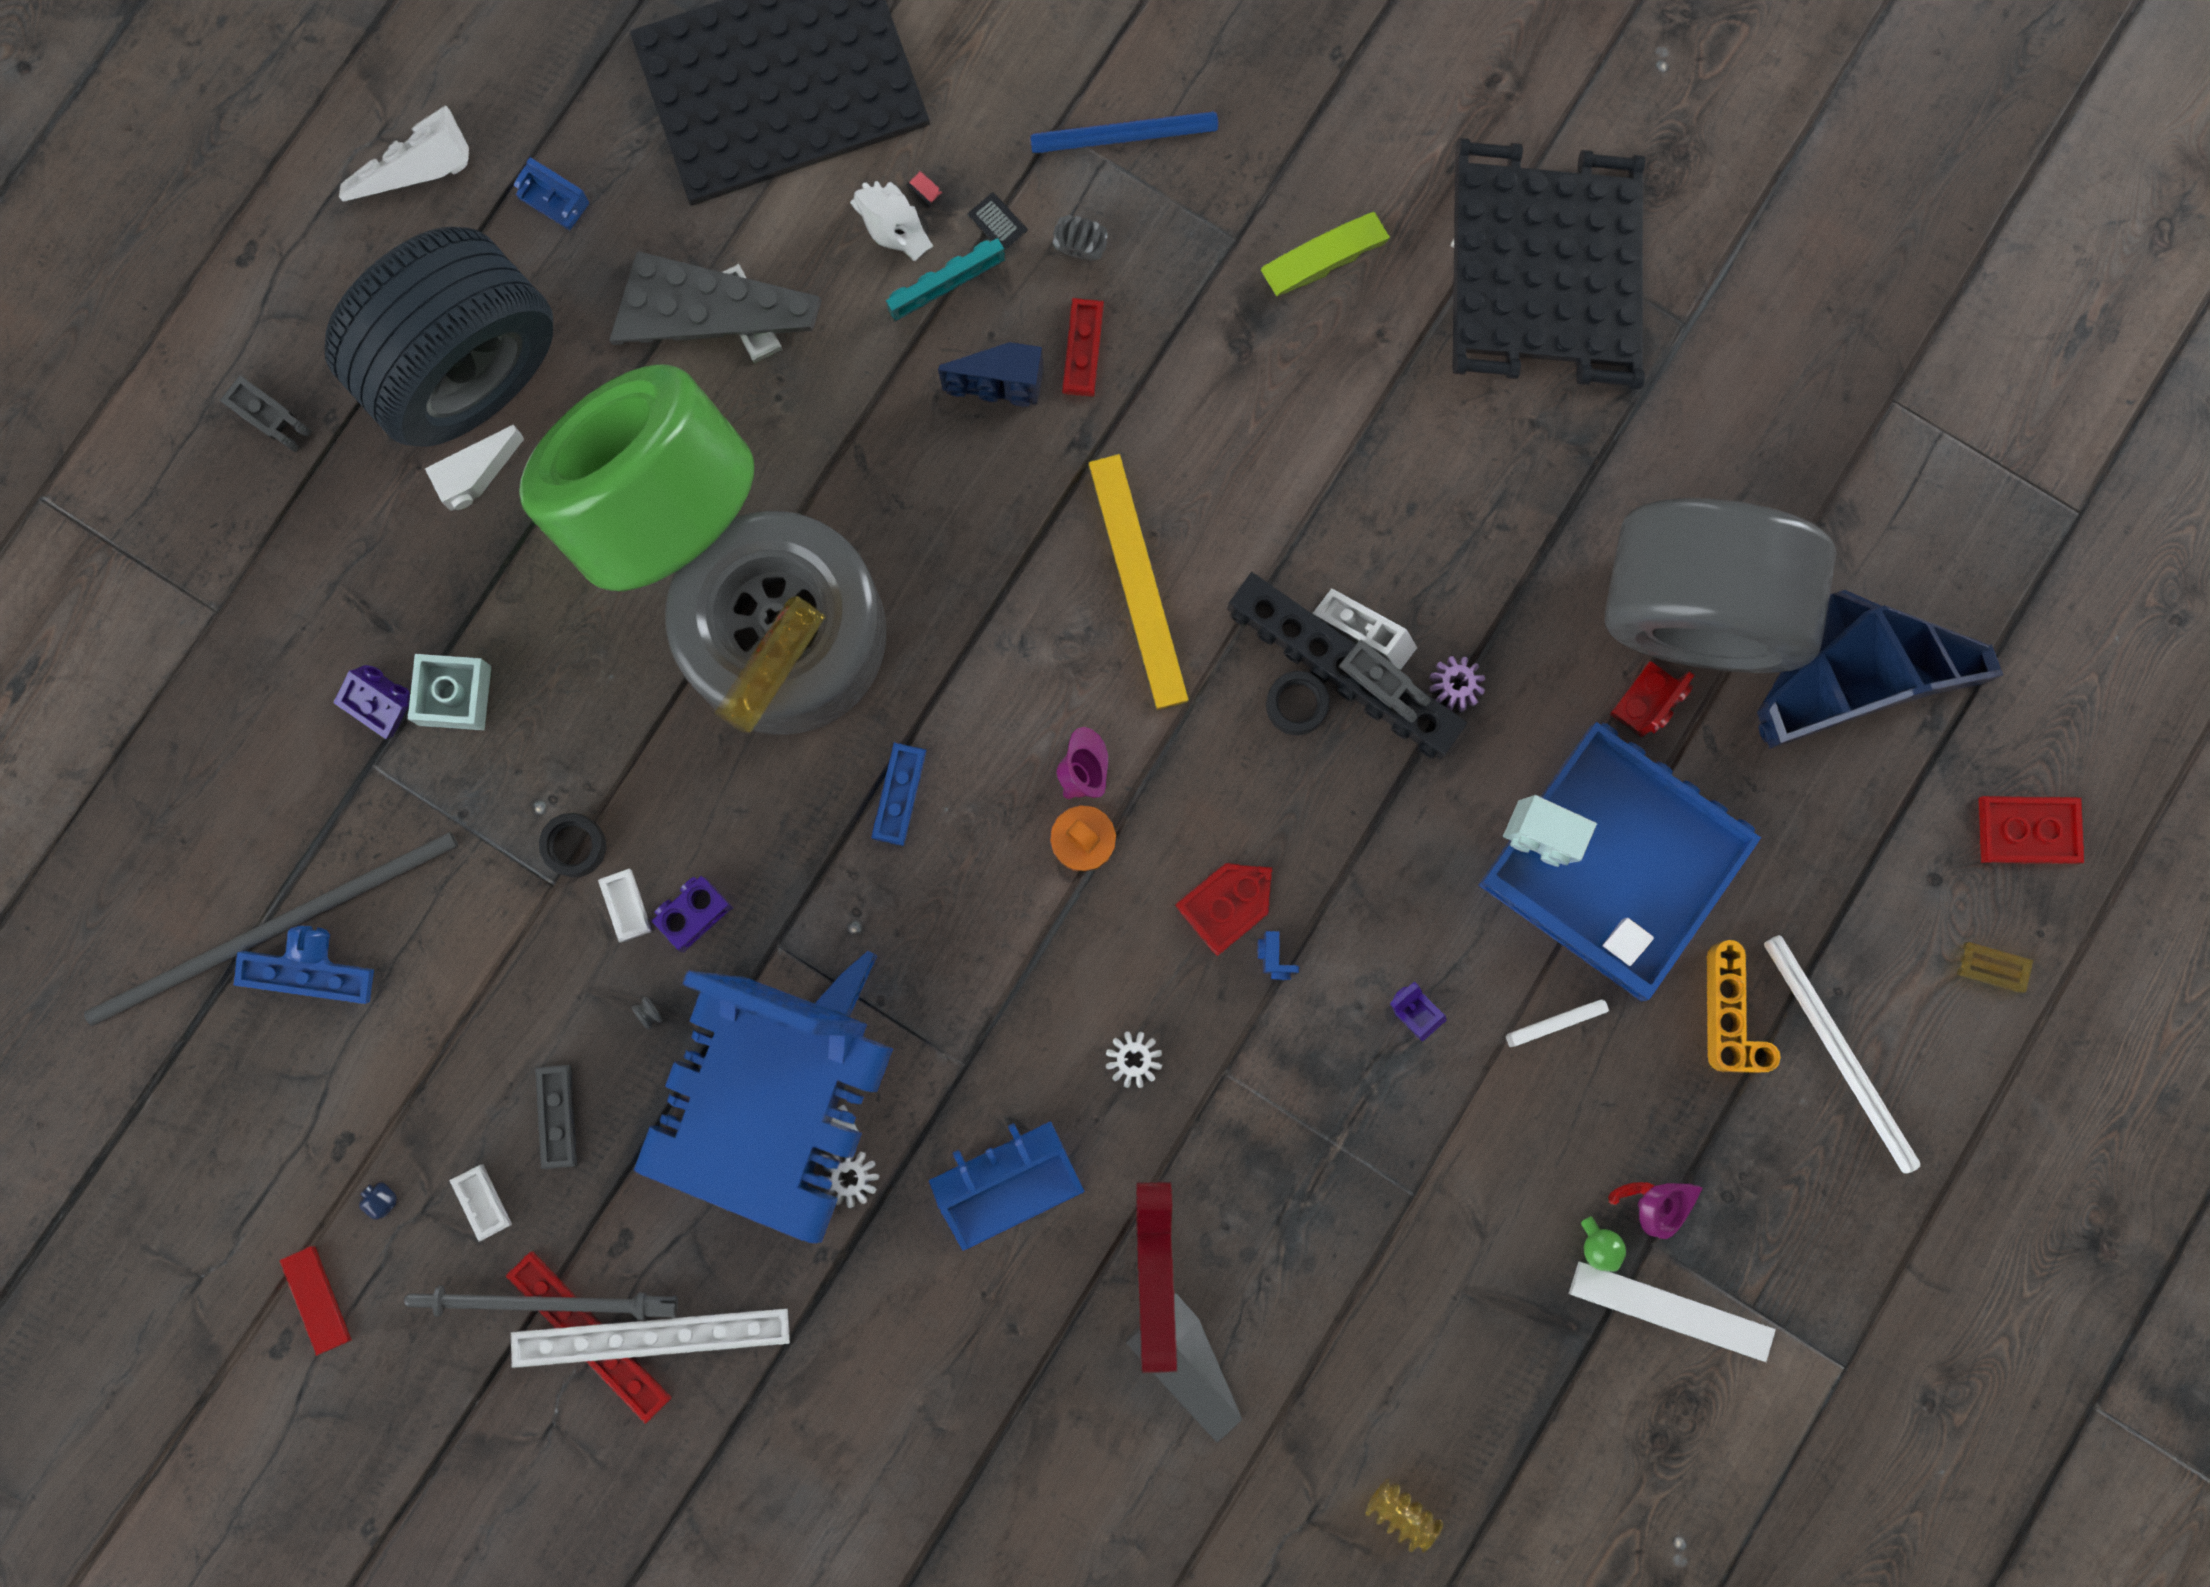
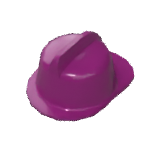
M1087 727L1077 728L1069 739L1067 755L1057 766V778L1063 787V796L1066 799L1086 796L1100 798L1106 789L1108 752L1100 735L1093 729Z

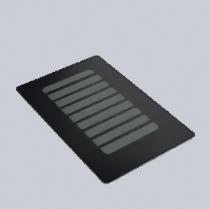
M993 192L967 214L991 241L998 238L1004 251L1028 231L1026 226Z

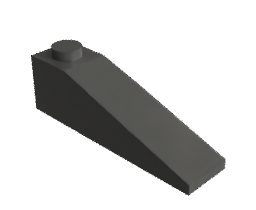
M1175 1292L1177 1372L1153 1374L1218 1443L1242 1420V1417L1199 1318ZM1139 1326L1126 1338V1343L1141 1359Z

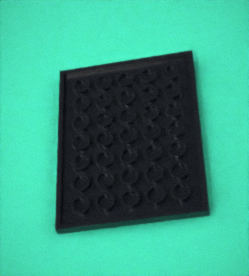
M720 0L629 31L691 206L930 125L928 114L886 0Z

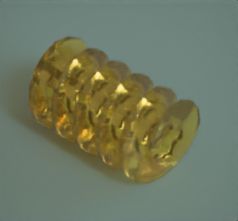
M1388 1478L1370 1498L1365 1514L1369 1516L1373 1512L1378 1511L1379 1514L1376 1519L1378 1525L1388 1520L1389 1525L1386 1530L1388 1534L1399 1529L1400 1534L1397 1541L1402 1543L1407 1538H1410L1411 1542L1408 1550L1413 1552L1420 1547L1423 1553L1435 1542L1441 1533L1444 1523L1440 1519L1432 1521L1433 1514L1429 1510L1421 1513L1422 1504L1418 1501L1410 1504L1411 1495L1408 1492L1400 1494L1401 1487L1397 1483L1389 1485L1390 1478Z

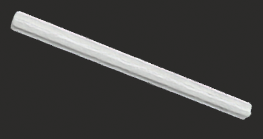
M1780 935L1767 940L1764 943L1766 950L1903 1173L1907 1174L1915 1171L1920 1167L1918 1158L1786 942Z

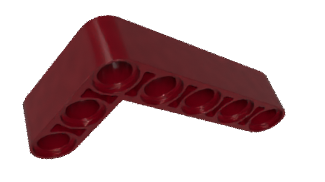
M1171 1182L1136 1183L1142 1373L1177 1372L1171 1235L1172 1186Z

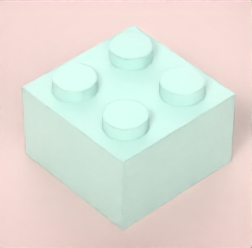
M415 654L408 720L419 726L485 730L491 665L481 658Z
M1537 795L1518 800L1503 837L1511 840L1510 846L1525 853L1533 850L1542 855L1540 859L1545 863L1559 867L1560 863L1568 865L1569 863L1582 860L1597 823Z

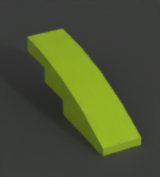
M1373 211L1289 251L1263 266L1261 272L1275 295L1279 296L1326 277L1331 270L1355 261L1364 252L1384 245L1390 237Z

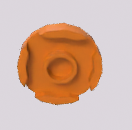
M1080 805L1069 808L1058 816L1052 826L1050 842L1054 855L1062 865L1073 871L1086 872L1100 868L1110 859L1115 850L1116 833L1113 823L1104 812L1095 807Z

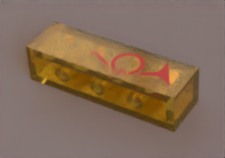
M799 597L789 598L714 714L739 731L751 733L826 616Z

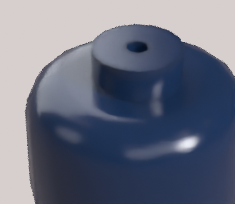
M377 1183L374 1187L369 1184L360 1193L363 1198L359 1203V1208L373 1220L384 1218L396 1205L397 1196L385 1183Z

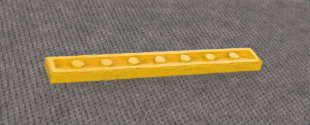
M1120 454L1089 462L1091 476L1156 709L1160 710L1186 703L1189 699Z

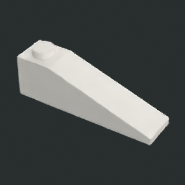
M442 107L412 128L414 133L406 142L399 143L396 140L382 156L383 160L380 162L377 159L369 161L341 183L340 199L348 201L441 178L450 172L456 174L464 169L468 163L469 147L448 107Z

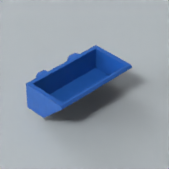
M1051 1121L1023 1135H1020L1015 1123L1008 1125V1128L1014 1138L1013 1140L994 1149L989 1148L985 1150L986 1153L967 1162L960 1150H956L953 1152V1156L958 1166L928 1180L937 1205L962 1251L1085 1192Z

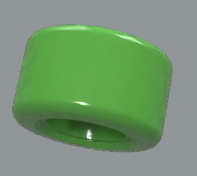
M671 365L645 366L617 376L596 388L571 407L548 430L532 452L523 471L519 487L520 501L526 514L589 582L605 590L629 591L653 584L672 575L692 562L721 536L734 520L749 494L754 479V458L746 442L689 374Z

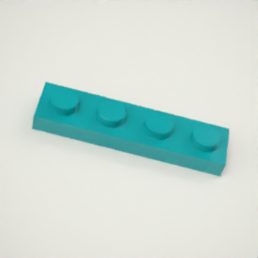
M996 238L991 242L988 240L983 241L975 246L973 252L968 255L954 257L941 270L935 273L933 271L927 272L918 279L916 284L908 288L901 287L892 292L889 296L890 298L886 300V304L893 320L897 321L1005 261L1004 248L999 239Z

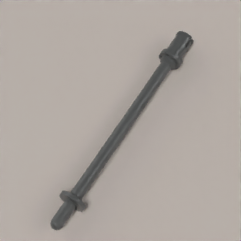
M438 1286L434 1294H407L404 1297V1304L407 1307L433 1308L435 1317H440L445 1308L632 1313L633 1316H636L637 1320H645L646 1317L676 1318L677 1312L675 1311L678 1310V1297L647 1296L646 1292H639L632 1299L446 1294L444 1286Z

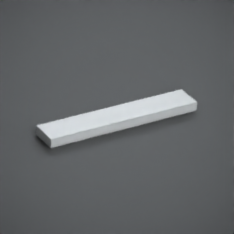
M1578 1262L1569 1291L1570 1295L1764 1362L1767 1361L1776 1330L1608 1271L1597 1270L1591 1265Z

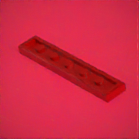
M533 1251L529 1252L506 1275L507 1279L524 1296L577 1298ZM539 1311L555 1329L603 1325L591 1312ZM634 1357L586 1361L645 1424L672 1399Z

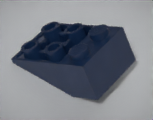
M1008 342L939 365L938 372L942 390L955 397H965L966 394L977 395L981 400L996 402L998 399L1010 400L1013 405L1021 407L1038 404L1043 373L1042 347Z

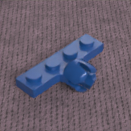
M296 926L288 930L286 952L283 956L248 951L237 952L234 986L367 1004L371 998L374 969L330 962L328 958L329 932L320 927H317V930H312L311 926Z

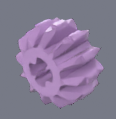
M1450 656L1447 659V665L1442 662L1436 665L1439 673H1431L1429 676L1432 682L1437 683L1430 686L1429 692L1433 694L1440 693L1436 701L1441 704L1443 700H1446V708L1450 711L1455 703L1460 712L1466 710V702L1471 706H1475L1478 703L1476 696L1483 695L1485 691L1484 688L1477 685L1485 680V676L1474 675L1479 668V665L1476 663L1471 668L1466 667L1468 663L1467 657H1463L1458 665L1454 656ZM1455 678L1461 680L1459 685H1464L1459 690L1452 688L1454 683L1450 684Z

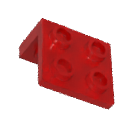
M1649 661L1611 711L1610 715L1640 737H1643L1650 731L1655 734L1673 716L1674 712L1670 710L1671 707L1674 708L1679 701L1682 702L1691 692L1694 686L1690 684V681L1695 674L1689 671L1676 680L1652 661Z

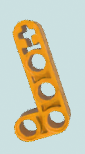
M1734 940L1715 943L1707 953L1708 1061L1712 1068L1721 1072H1770L1776 1069L1780 1063L1781 1057L1777 1047L1769 1042L1747 1041L1745 949ZM1725 951L1727 954H1731V960L1727 961V959L1721 958V952ZM1722 970H1732V973L1720 975V971ZM1724 980L1729 982L1733 988L1730 998L1724 997L1720 991L1721 983ZM1724 1014L1729 1015L1733 1020V1027L1729 1032L1721 1027L1720 1021ZM1726 1047L1733 1053V1061L1729 1066L1721 1060V1052ZM1759 1048L1767 1056L1766 1063L1762 1067L1756 1063L1754 1058L1755 1052Z

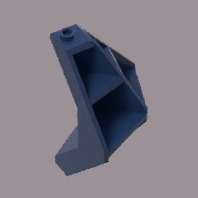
M1842 590L1830 594L1822 644L1818 656L1806 666L1780 672L1757 711L1760 720L1758 726L1762 740L1767 742L1769 749L1864 715L1926 696L1984 684L2003 676L1992 644L1988 645L1886 605L1881 606L1847 590Z

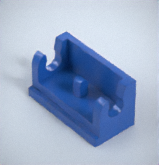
M531 157L514 183V186L518 188L516 196L520 200L569 231L590 203L583 190Z

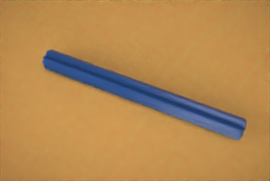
M1206 112L1034 133L1030 137L1031 149L1034 153L1211 132L1218 129V117L1216 112Z

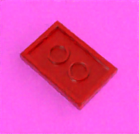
M1982 796L1978 798L1981 863H2084L2082 797Z

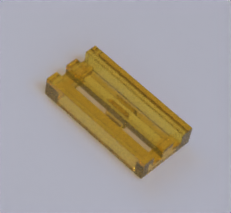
M1971 942L1964 943L1963 949L1965 953L1961 955L1960 962H1962L1961 968H1958L1957 975L2020 993L2027 991L2033 960ZM1975 952L2021 965L2023 970L2018 971L1973 958V954ZM1973 965L2019 978L2020 983L1971 970L1970 966Z

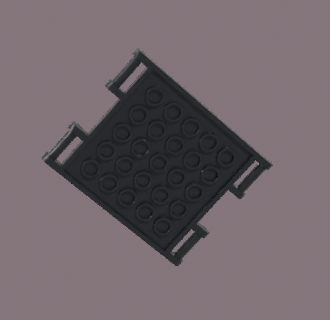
M1458 138L1455 148L1453 373L1464 375L1466 372L1506 375L1508 379H1518L1521 372L1519 357L1577 362L1576 378L1577 383L1581 385H1589L1591 382L1629 385L1631 389H1642L1645 382V373L1643 371V171L1645 168V157L1642 155H1633L1631 158L1593 154L1591 150H1581L1578 157V173L1521 168L1523 146L1520 143H1511L1510 146L1475 143L1470 142L1469 138ZM1468 155L1508 159L1507 166L1469 163ZM1591 167L1629 171V178L1591 174ZM1466 353L1506 356V361L1468 359ZM1590 363L1629 366V372L1592 369Z

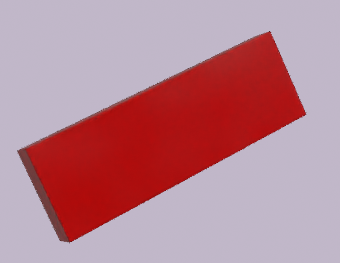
M1072 298L1062 394L1090 397L1095 395L1104 301Z
M308 1247L279 1260L316 1356L352 1341L316 1247Z

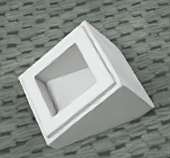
M1624 918L1602 946L1628 966H1631L1652 942L1654 937L1631 919Z

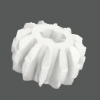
M1125 1032L1126 1045H1123L1117 1038L1113 1040L1114 1045L1120 1049L1119 1053L1107 1050L1106 1055L1117 1058V1062L1107 1063L1106 1068L1113 1069L1119 1067L1120 1070L1112 1077L1114 1081L1119 1080L1123 1073L1127 1075L1124 1087L1129 1088L1131 1078L1136 1077L1138 1088H1142V1074L1151 1082L1155 1080V1076L1148 1071V1068L1161 1069L1162 1065L1151 1062V1058L1161 1056L1162 1052L1161 1050L1151 1053L1148 1051L1156 1042L1153 1038L1145 1046L1141 1044L1144 1038L1143 1032L1138 1033L1136 1043H1132L1130 1032ZM1130 1051L1132 1054L1140 1052L1143 1058L1140 1061L1143 1062V1065L1139 1069L1136 1066L1131 1068L1126 1066L1124 1061H1128V1058L1124 1057L1127 1052Z
M860 1152L855 1161L851 1157L845 1158V1162L842 1157L833 1154L832 1157L840 1162L838 1168L829 1169L823 1166L826 1171L832 1173V1176H825L832 1181V1187L826 1189L824 1193L832 1195L834 1192H838L836 1205H840L844 1197L847 1196V1206L852 1208L855 1205V1195L864 1204L868 1200L863 1190L872 1194L876 1192L877 1189L867 1183L868 1180H878L879 1174L868 1175L867 1170L873 1168L876 1164L874 1161H870L863 1166L862 1162L866 1156L864 1152ZM854 1170L857 1173L854 1178L858 1177V1183L846 1187L843 1184L846 1179L842 1180V1174Z

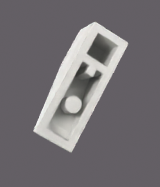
M511 425L425 468L441 502L448 509H464L473 503V499L481 496L524 440L519 430L514 425Z
M1332 588L1312 613L1353 643L1357 644L1360 640H1363L1399 670L1403 668L1417 649L1407 629Z

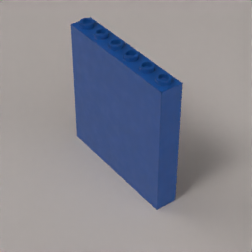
M1595 722L1586 731L1540 796L1547 801L1597 823L1582 860L1569 863L1568 865L1560 863V866L1556 867L1540 859L1542 855L1533 850L1525 853L1510 846L1511 840H1509L1478 886L1642 1002L1650 1000L1761 837L1754 833L1755 828L1742 819L1735 820L1728 815V809L1715 800L1708 801L1699 794L1701 791L1697 786L1686 780L1681 782L1674 777L1672 769L1659 761L1654 763L1644 756L1646 752L1640 746L1633 742L1627 744L1617 737L1619 733L1613 727L1606 723L1600 725ZM1624 918L1631 919L1654 937L1652 942L1631 966H1628L1602 946Z

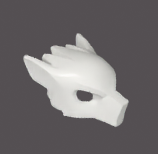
M878 181L874 182L873 187L863 183V189L857 190L854 193V199L850 203L863 217L871 237L879 245L890 249L903 250L914 262L925 252L933 248L932 243L921 226L915 206H909L905 195L892 182H888L884 188L881 187ZM901 229L905 233L899 235L895 233V230Z

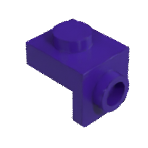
M1413 982L1409 987L1401 988L1390 1003L1395 1015L1421 1042L1447 1021L1445 1015L1422 993L1420 986L1416 982Z

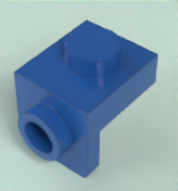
M1266 931L1264 939H1258L1257 958L1263 959V973L1271 974V980H1291V974L1299 973V966L1279 965L1280 931Z

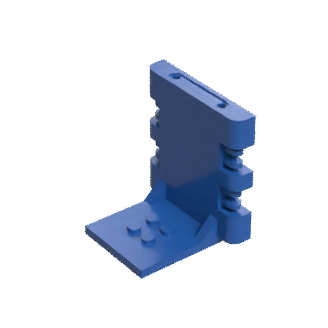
M688 971L683 985L700 991L689 1022L713 1031L714 1035L710 1036L693 1030L691 1038L695 1042L708 1045L709 1048L706 1056L693 1050H686L684 1058L701 1065V1069L682 1061H674L665 1086L690 1097V1099L670 1094L667 1101L674 1107L684 1109V1116L682 1120L670 1114H662L660 1122L677 1129V1133L658 1125L649 1127L634 1171L797 1239L810 1243H820L823 1241L838 1198L808 1186V1183L830 1189L832 1181L825 1176L813 1173L816 1163H819L826 1168L837 1169L840 1163L839 1160L820 1153V1151L824 1150L845 1158L854 1157L862 1135L861 1132L833 1122L832 1118L854 1125L856 1116L851 1112L838 1109V1102L841 1097L850 1103L861 1104L864 1097L845 1089V1084L868 1092H878L893 1048L863 1037L867 1026L864 1022L747 977Z

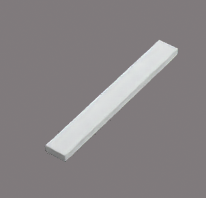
M788 1309L511 1332L512 1368L790 1343Z

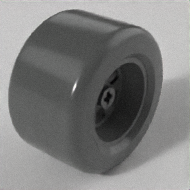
M1675 498L1647 503L1632 510L1624 518L1621 525L1604 615L1605 626L1608 632L1623 645L1643 654L1678 664L1743 673H1775L1801 668L1811 663L1818 656L1821 649L1836 561L1835 545L1830 536L1813 523L1790 513L1765 506L1710 498Z
M760 511L735 517L728 528L710 547L692 562L675 572L668 591L665 615L666 633L671 652L680 671L696 691L717 712L747 729L761 733L788 735L803 733L825 726L847 713L861 700L872 685L880 669L886 645V620L882 601L870 572L862 557L842 535L826 524L808 516L786 511ZM786 582L781 597L768 598L766 596L764 586ZM807 590L814 597L817 607L812 611L798 613L793 606V601L800 592ZM749 595L757 602L758 605L753 615L736 614L740 605ZM785 610L780 618L781 624L775 627L770 618L774 615L778 617ZM800 626H810L818 629L817 636L809 648H803L794 639V635ZM752 628L756 631L759 639L751 650L745 652L737 644L735 634L738 631ZM771 644L785 645L789 655L786 663H766L765 658Z

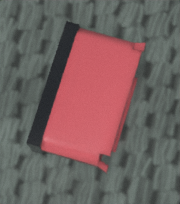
M920 171L907 183V188L928 207L942 193V191H938L939 187Z

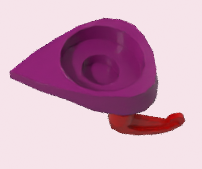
M1634 1182L1613 1190L1608 1196V1201L1610 1204H1618L1620 1198L1639 1193L1643 1194L1644 1197L1638 1201L1640 1209L1639 1219L1642 1229L1649 1236L1667 1239L1680 1229L1703 1188L1692 1184L1666 1183L1655 1186L1649 1182Z

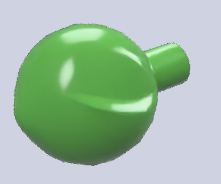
M1593 1217L1586 1218L1581 1222L1589 1236L1584 1244L1586 1260L1597 1270L1618 1271L1626 1256V1248L1622 1238L1611 1230H1600Z

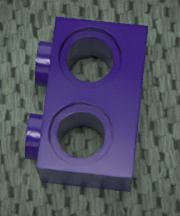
M702 875L698 879L696 877L689 879L680 888L682 893L673 902L669 899L661 904L655 911L657 916L652 920L654 925L673 946L683 953L733 908L710 881ZM702 892H708L711 897L710 904L704 909H698L695 904L696 897ZM682 914L685 917V926L681 931L673 932L670 926L671 920L674 916Z

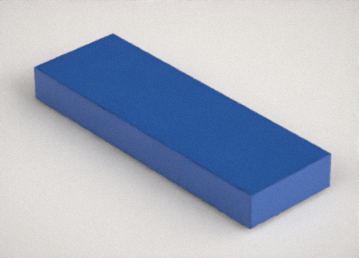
M898 743L893 744L871 836L872 840L899 846L905 845L927 752L925 749Z

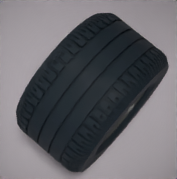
M441 227L421 233L399 244L374 262L357 278L343 295L330 317L325 333L324 355L331 373L389 437L404 445L434 446L458 438L481 425L501 410L521 391L538 370L550 348L553 337V312L544 296L488 236L472 228Z

